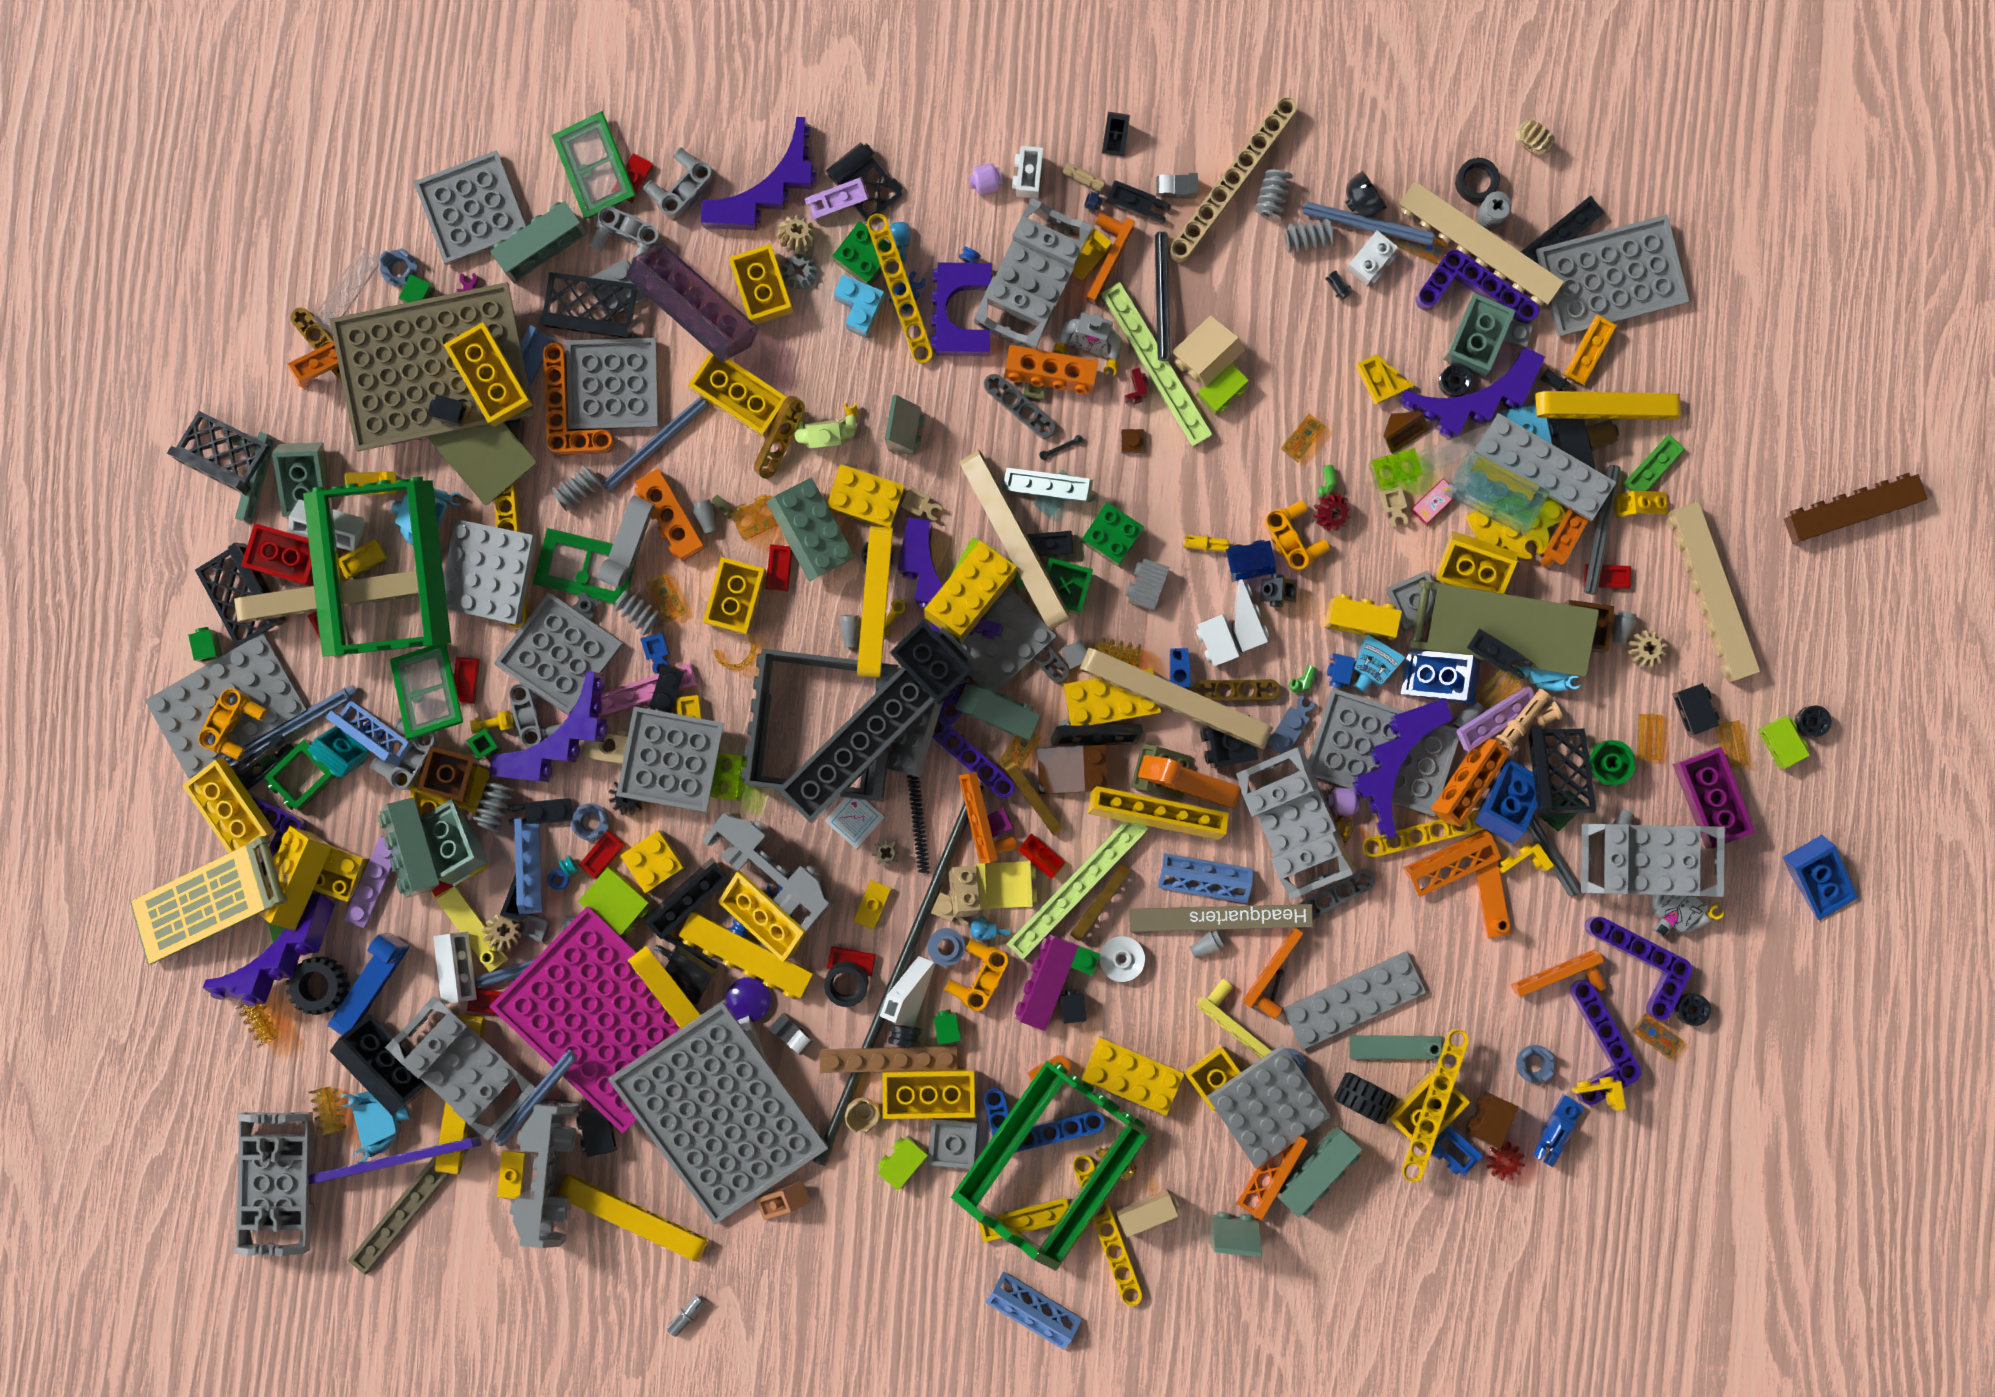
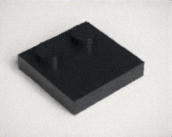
M680 946L675 949L665 967L667 973L684 995L695 1005L702 998L717 971Z

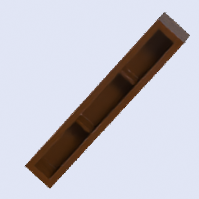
M1910 473L1897 476V481L1889 483L1888 479L1875 484L1876 488L1868 490L1866 486L1854 490V495L1849 497L1846 496V493L1832 498L1833 502L1825 504L1823 500L1811 504L1812 509L1804 511L1803 507L1790 511L1791 516L1784 518V522L1792 544L1928 500L1919 474L1910 476Z

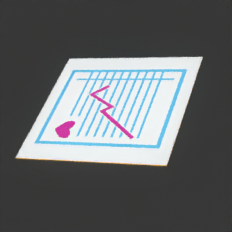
M844 798L827 817L825 822L857 849L885 817L866 800Z

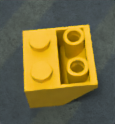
M332 846L313 890L349 902L359 885L369 858Z

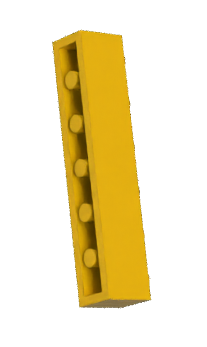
M1096 786L1090 793L1087 813L1220 840L1226 835L1229 816L1227 812Z
M695 911L690 913L679 934L680 937L684 938L682 941L684 944L693 948L697 945L703 948L702 953L712 958H715L716 955L723 958L722 963L734 969L738 966L744 969L743 974L753 979L756 976L764 979V985L775 989L777 986L784 990V995L794 1000L796 997L802 998L814 975V972L790 960L782 962L769 949L731 932L728 928Z

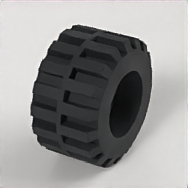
M314 957L302 960V963H297L293 977L286 980V985H289L286 994L291 995V998L288 1000L291 1004L295 1003L296 1006L294 1008L303 1010L304 1014L319 1015L336 1010L337 1006L342 1003L343 998L349 992L346 991V987H350V982H346V978L349 976L347 972L344 973L342 971L344 967L341 964H336V960L328 959V957ZM315 972L323 974L328 981V991L322 999L314 998L308 991V980Z
M1350 1072L1345 1073L1334 1095V1099L1338 1103L1378 1124H1386L1398 1100L1390 1092Z

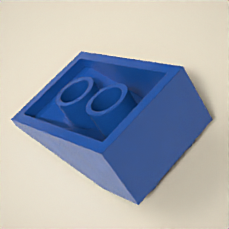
M1408 650L1401 694L1432 700L1446 698V701L1450 703L1474 705L1481 661L1472 655Z
M1507 758L1483 800L1474 822L1512 844L1516 843L1526 833L1537 806L1533 772Z
M1823 835L1782 857L1791 877L1817 920L1826 917L1858 898L1836 846Z

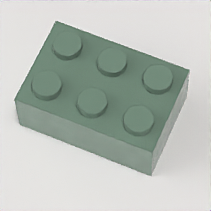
M976 682L974 686L965 685L955 709L1011 735L1030 740L1040 718L1039 714L1033 712L1034 707L1017 702L1015 698L1006 694H1000L996 692L997 690L986 685L983 686Z

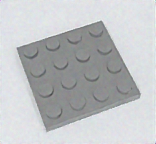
M497 150L414 181L441 257L446 266L489 250L501 240L506 241L510 238L512 233L518 228L526 227Z
M656 338L566 340L569 431L659 428Z
M455 519L444 572L447 608L453 611L520 625L537 536Z
M1008 585L982 617L985 620L1000 623L1003 627L1002 637L995 636V639L982 637V633L973 632V635H968L960 645L976 661L970 667L972 670L970 677L976 683L989 686L998 692L1056 638V635Z
M548 592L496 659L494 665L569 716L581 694L586 671L602 673L621 648L622 642Z
M634 707L616 796L707 813L724 723Z
M1283 1044L1207 1096L1256 1169L1296 1142L1299 1136H1305L1331 1118Z

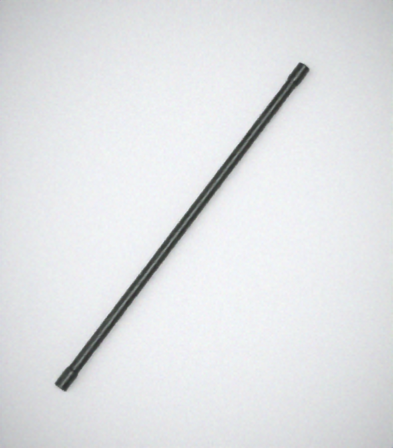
M965 801L861 1048H874L885 1022V1018L880 1017L887 994L904 975L969 821ZM863 1072L850 1073L823 1138L828 1145V1149L813 1159L815 1163L826 1166L834 1141L844 1120L847 1106L852 1101Z

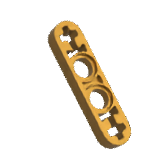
M305 308L293 310L290 316L292 324L314 350L334 341ZM300 314L305 316L304 318L310 326L306 327L299 321L298 316ZM314 330L321 331L322 336L318 341H312L310 338V334ZM339 366L332 369L331 371L341 379Z
M789 396L783 401L754 463L755 472L764 479L771 478L777 471L804 413L805 404L796 396ZM788 422V428L784 432H780L781 425ZM774 443H779L778 449L775 452H770L771 446Z
M1271 679L1201 680L1192 687V692L1196 693V689H1199L1200 685H1204L1205 689H1212L1211 684H1215L1214 693L1216 697L1212 698V693L1204 694V697L1213 701L1273 700L1280 694V685ZM1256 683H1260V688H1266L1268 684H1271L1272 688H1276V692H1273L1271 696H1268V692H1260L1261 697H1257L1258 688ZM1227 684L1231 688V693L1228 697H1222L1219 694L1218 688L1220 685ZM1244 684H1250L1253 687V694L1249 697L1241 693V687Z
M1009 759L1002 764L1054 836L1060 832L1062 827L1015 762Z
M1124 864L1118 867L1074 927L1070 936L1080 941L1131 870Z

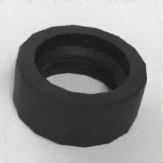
M1477 157L1469 159L1461 166L1456 175L1455 186L1457 192L1468 202H1483L1487 195L1495 192L1499 186L1500 175L1498 168L1486 158ZM1481 168L1489 174L1491 181L1486 191L1474 193L1467 188L1464 180L1466 173L1470 169Z
M838 962L830 968L826 975L824 983L825 994L837 1006H855L866 995L869 983L868 975L863 967L855 962ZM847 972L856 976L860 983L857 993L847 996L837 992L833 986V980L837 974Z

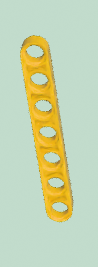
M873 214L868 218L867 228L909 350L916 362L926 363L932 358V348L888 220L882 214ZM875 217L881 218L884 222L883 228L879 231L874 230L871 226V222ZM882 239H888L891 243V249L888 252H882L879 249V242ZM893 260L899 266L895 274H890L886 270V265L889 261ZM898 282H902L906 286V292L900 296L895 294L893 289L894 285ZM904 304H910L913 307V314L909 317H905L901 313V307ZM912 325H917L921 330L917 338L909 336L908 330ZM923 346L928 350V356L921 360L917 358L916 350Z
M1478 809L1470 812L1465 820L1466 828L1463 831H1457L1454 825L1439 819L1396 830V835L1400 838L1401 842L1397 848L1390 847L1388 839H1385L1384 835H1376L1363 841L1362 851L1368 857H1378L1486 828L1474 822L1479 811ZM1435 824H1441L1444 828V834L1440 837H1436L1432 833V828ZM1415 829L1422 833V840L1418 843L1413 842L1410 838L1411 832ZM1369 841H1375L1379 846L1378 851L1374 854L1369 853L1366 849Z
M1452 1029L1446 1036L1401 1169L1403 1177L1410 1182H1417L1424 1175L1466 1052L1469 1038L1466 1032L1461 1029ZM1455 1033L1462 1034L1464 1038L1460 1046L1452 1044L1451 1037ZM1447 1055H1453L1456 1058V1064L1452 1068H1447L1444 1065V1058ZM1440 1077H1446L1449 1081L1448 1087L1444 1090L1438 1089L1436 1081ZM1432 1099H1439L1441 1102L1440 1110L1436 1112L1429 1109V1102ZM1425 1121H1431L1434 1125L1433 1131L1429 1134L1423 1133L1421 1125ZM1417 1143H1424L1426 1145L1425 1154L1421 1156L1414 1153V1146ZM1416 1165L1418 1167L1419 1173L1416 1177H1408L1406 1173L1408 1166Z
M1079 1154L1073 1160V1169L1080 1188H1082L1095 1169L1093 1160L1086 1154ZM1085 1158L1089 1161L1090 1166L1086 1171H1080L1077 1168L1076 1164L1079 1159ZM1106 1199L1104 1202L1106 1206L1105 1212L1096 1214L1092 1220L1121 1298L1126 1305L1135 1306L1142 1299L1141 1289ZM1106 1223L1111 1224L1114 1227L1113 1233L1110 1236H1104L1101 1233L1102 1225ZM1113 1245H1118L1122 1249L1121 1255L1117 1258L1111 1257L1109 1254V1248ZM1120 1267H1127L1130 1270V1275L1126 1279H1120L1117 1276V1270ZM1132 1288L1138 1292L1136 1300L1128 1301L1125 1298V1292L1128 1289Z

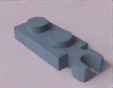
M1303 695L1297 700V709L1289 707L1267 742L1268 747L1280 754L1290 751L1310 719L1305 716V713L1311 711L1315 703L1312 701L1309 707H1304L1302 700L1305 696Z

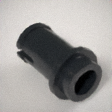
M1337 270L1325 278L1335 291L1336 298L1343 300L1352 293L1350 290L1351 286L1346 285Z
M1549 367L1540 378V380L1556 389V391H1565L1570 384L1567 381L1568 378H1562Z

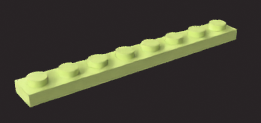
M1119 282L1102 292V299L1191 446L1194 447L1211 437V431L1169 362L1158 360L1157 342L1122 284Z
M1124 821L1012 937L1007 945L1023 960L1149 828L1145 825Z

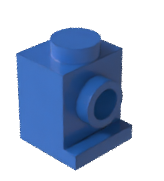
M1332 653L1329 659L1334 661L1329 663L1327 669V676H1330L1329 686L1343 689V685L1347 686L1350 684L1355 658Z

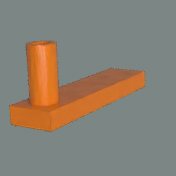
M1100 213L1095 222V225L1118 236L1087 295V302L1096 305L1135 228V221L1128 217L1122 223Z
M334 341L288 363V368L296 379V384L301 388L309 386L311 379L339 366Z
M1567 509L1543 552L1544 555L1540 559L1541 565L1545 568L1552 567L1556 562L1563 565L1589 520Z
M977 772L958 775L979 863L997 861L998 854L1016 849V840L1011 836L993 842Z
M1490 845L1482 849L1479 857L1486 859L1494 855ZM1498 861L1475 871L1487 938L1511 934Z
M1297 928L1291 930L1241 1001L1250 1008L1252 1005H1255L1274 1020L1281 1013L1282 1008L1264 996L1262 991L1303 935Z
M1594 949L1511 984L1514 993L1521 997L1585 970L1590 983L1598 992L1607 987L1598 966L1604 960L1601 953Z

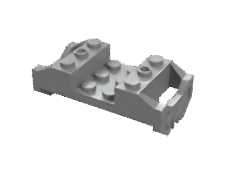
M1031 198L1013 233V240L996 276H993L974 318V323L984 330H990V333L993 335L999 334L1000 338L1008 339L1010 343L1013 341L1017 346L1037 349L1041 337L1087 243L1093 226L1084 221L1065 216L1052 210L1044 203ZM1035 213L1047 221V223H1052L1053 226L1057 225L1062 230L1080 235L1079 241L1072 239L1028 217ZM988 304L1004 311L1006 316L1010 314L1021 319V323L1024 324L1026 321L1036 326V328L1029 336L1012 331L1008 326H1001L987 317Z
M1302 745L1236 773L1244 800L1251 816L1257 815L1274 854V857L1271 858L1272 864L1291 900L1357 872ZM1289 758L1300 770L1252 792L1248 785L1249 775L1263 769L1264 771L1287 762ZM1338 856L1339 871L1334 870L1312 879V882L1299 888L1294 886L1288 877Z
M723 813L709 829L702 841L708 846H713L721 836L725 837L731 845L721 857L737 871L741 870L749 859L783 887L773 900L788 915H791L802 904L811 912L801 924L804 930H810L834 903L828 897L823 880L819 878L821 873L809 865L807 867L800 866L792 875V872L784 865H776L773 862L775 857L768 851L761 850L772 837L768 834L770 829L761 821L755 820L753 822L737 819L732 814L727 815Z
M1582 824L1581 893L1724 897L1725 827ZM1605 829L1604 888L1589 882L1592 857L1590 835ZM1701 831L1717 838V849H1714L1716 885L1700 891Z
M433 996L411 1022L385 1047L418 1079L423 1080L453 1108L454 1112L487 1141L505 1125L507 1120L512 1117L536 1088L437 996ZM436 1010L446 1014L417 1047L404 1058L400 1045L423 1025L432 1011ZM516 1078L523 1092L518 1099L515 1098L498 1117L499 1119L491 1127L476 1123L475 1121Z
M545 1099L544 1104L534 1105L532 1115L522 1127V1131L518 1132L517 1144L520 1145V1151L538 1153L533 1163V1169L537 1170L536 1179L532 1180L531 1189L517 1196L510 1205V1215H513V1224L520 1237L519 1246L552 1248L560 1247L566 1242V1234L551 1230L552 1221L564 1222V1219H567L569 1197L555 1196L559 1153L560 1151H574L577 1128L563 1127V1115H574L579 1112L580 1103L567 1100Z
M313 1112L239 1113L237 1121H239L235 1254L254 1256L256 1254L258 1256L305 1254L310 1251L313 1230L314 1203H309V1159L315 1156ZM302 1121L305 1125V1134H251L254 1123L284 1124V1122ZM250 1230H255V1232L261 1230H273V1232L279 1230H303V1236L298 1244L275 1245V1243L260 1245L253 1243Z

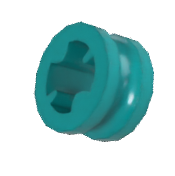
M570 855L566 856V860H559V864L568 878L572 877V873H579L578 867Z

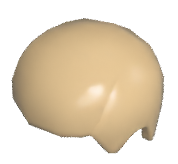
M866 1097L854 1099L848 1104L845 1112L846 1125L854 1133L858 1131L869 1132L878 1123L880 1118L879 1106L873 1100Z

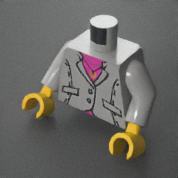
M1082 313L1079 318L1067 321L1059 335V343L1053 345L1052 352L1060 351L1061 354H1065V344H1068L1067 346L1105 358L1109 357L1110 360L1107 361L1103 370L1106 374L1108 368L1111 367L1114 370L1113 376H1115L1119 369V363L1116 359H1119L1122 340L1113 329V322L1103 319L1098 314L1090 315L1087 313Z
M1652 895V914L1660 919L1653 930L1663 938L1671 928L1678 933H1689L1704 927L1714 919L1722 918L1725 912L1723 910L1718 913L1714 910L1719 906L1717 902L1713 903L1710 911H1708L1709 907L1695 896Z

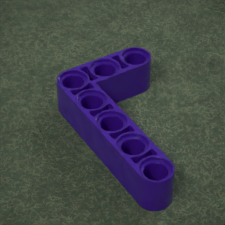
M1455 249L1446 253L1416 297V304L1420 309L1430 310L1440 299L1452 280L1455 279L1474 293L1515 310L1512 318L1515 321L1530 324L1539 313V307L1534 301L1461 251ZM1448 258H1455L1458 266H1451L1448 263ZM1466 271H1474L1476 279H1470ZM1435 276H1442L1445 279V284H1438ZM1485 283H1491L1495 291H1487ZM1422 294L1431 295L1433 302H1425ZM1503 296H1510L1513 299V304H1506ZM1522 309H1529L1532 313L1531 317H1525Z
M963 683L942 704L937 721L943 725V729L938 734L933 733L932 738L970 772H977L978 779L997 796L1007 798L1014 791V784L1011 779L952 728L963 712L958 710L957 714L953 717L945 714V709L948 705H957L960 692L965 685H971L970 683ZM952 736L957 737L960 741L959 746L955 749L947 746V740ZM972 751L976 754L977 759L974 763L968 764L964 761L966 752ZM985 766L991 767L994 771L993 776L989 779H984L980 774L981 769ZM1002 781L1010 784L1011 789L1007 794H1001L997 789L998 784Z
M248 792L276 831L269 845L272 857H274L278 853L282 837L287 832L290 823L294 820L297 822V828L306 831V822L303 818ZM272 811H275L277 813V820L272 823L269 815ZM262 859V861H261V867H262L264 876H266V875H267V871H266V867H265L264 861H263V859Z
M1598 916L1588 918L1584 925L1587 934L1662 972L1646 1005V1012L1654 1019H1668L1692 973L1691 963L1606 918ZM1597 920L1602 924V929L1598 933L1594 932L1592 927L1593 923ZM1616 931L1622 934V940L1619 943H1615L1613 940V935ZM1638 941L1643 946L1639 954L1634 951V944ZM1657 952L1663 955V961L1660 964L1654 961V956ZM1680 962L1683 965V972L1678 975L1675 972V965ZM1668 983L1673 985V992L1670 995L1665 993V986ZM1661 1003L1663 1012L1660 1015H1656L1655 1006Z
M1577 980L1573 982L1570 986V994L1611 1067L1588 1080H1591V1083L1600 1082L1599 1078L1610 1076L1614 1080L1621 1081L1622 1089L1636 1082L1641 1076V1069L1596 989L1588 981ZM1581 985H1585L1587 988V993L1584 997L1578 995V988ZM1592 1005L1598 1007V1014L1595 1017H1591L1589 1014V1009ZM1604 1025H1608L1610 1033L1606 1037H1603L1600 1033ZM1616 1045H1619L1621 1048V1053L1618 1057H1614L1612 1054V1049ZM1630 1065L1633 1072L1629 1077H1625L1623 1073L1624 1068ZM1608 1088L1593 1091V1096L1588 1100L1584 1098V1092L1576 1093L1579 1101L1588 1105H1594L1606 1098Z

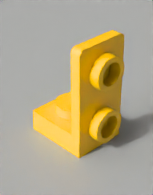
M1096 228L1089 234V239L1072 272L1080 281L1091 272L1111 249L1112 242Z
M396 471L345 473V484L358 483L359 487L364 486L366 483H377V481L391 480V483H396ZM397 491L379 492V493H371V494H360V495L397 494Z
M1631 491L1617 494L1615 497L1616 517L1623 518L1637 514H1668L1666 492Z
M1529 842L1519 849L1520 853L1515 857L1510 855L1500 862L1502 866L1499 867V872L1504 873L1529 855L1532 856L1530 861L1537 870L1547 871L1554 865L1539 843L1531 845Z
M1613 1077L1599 1078L1600 1082L1591 1083V1080L1579 1081L1577 1086L1571 1087V1091L1574 1093L1608 1088V1092H1606L1608 1106H1611V1109L1616 1111L1626 1109L1621 1081L1614 1080Z

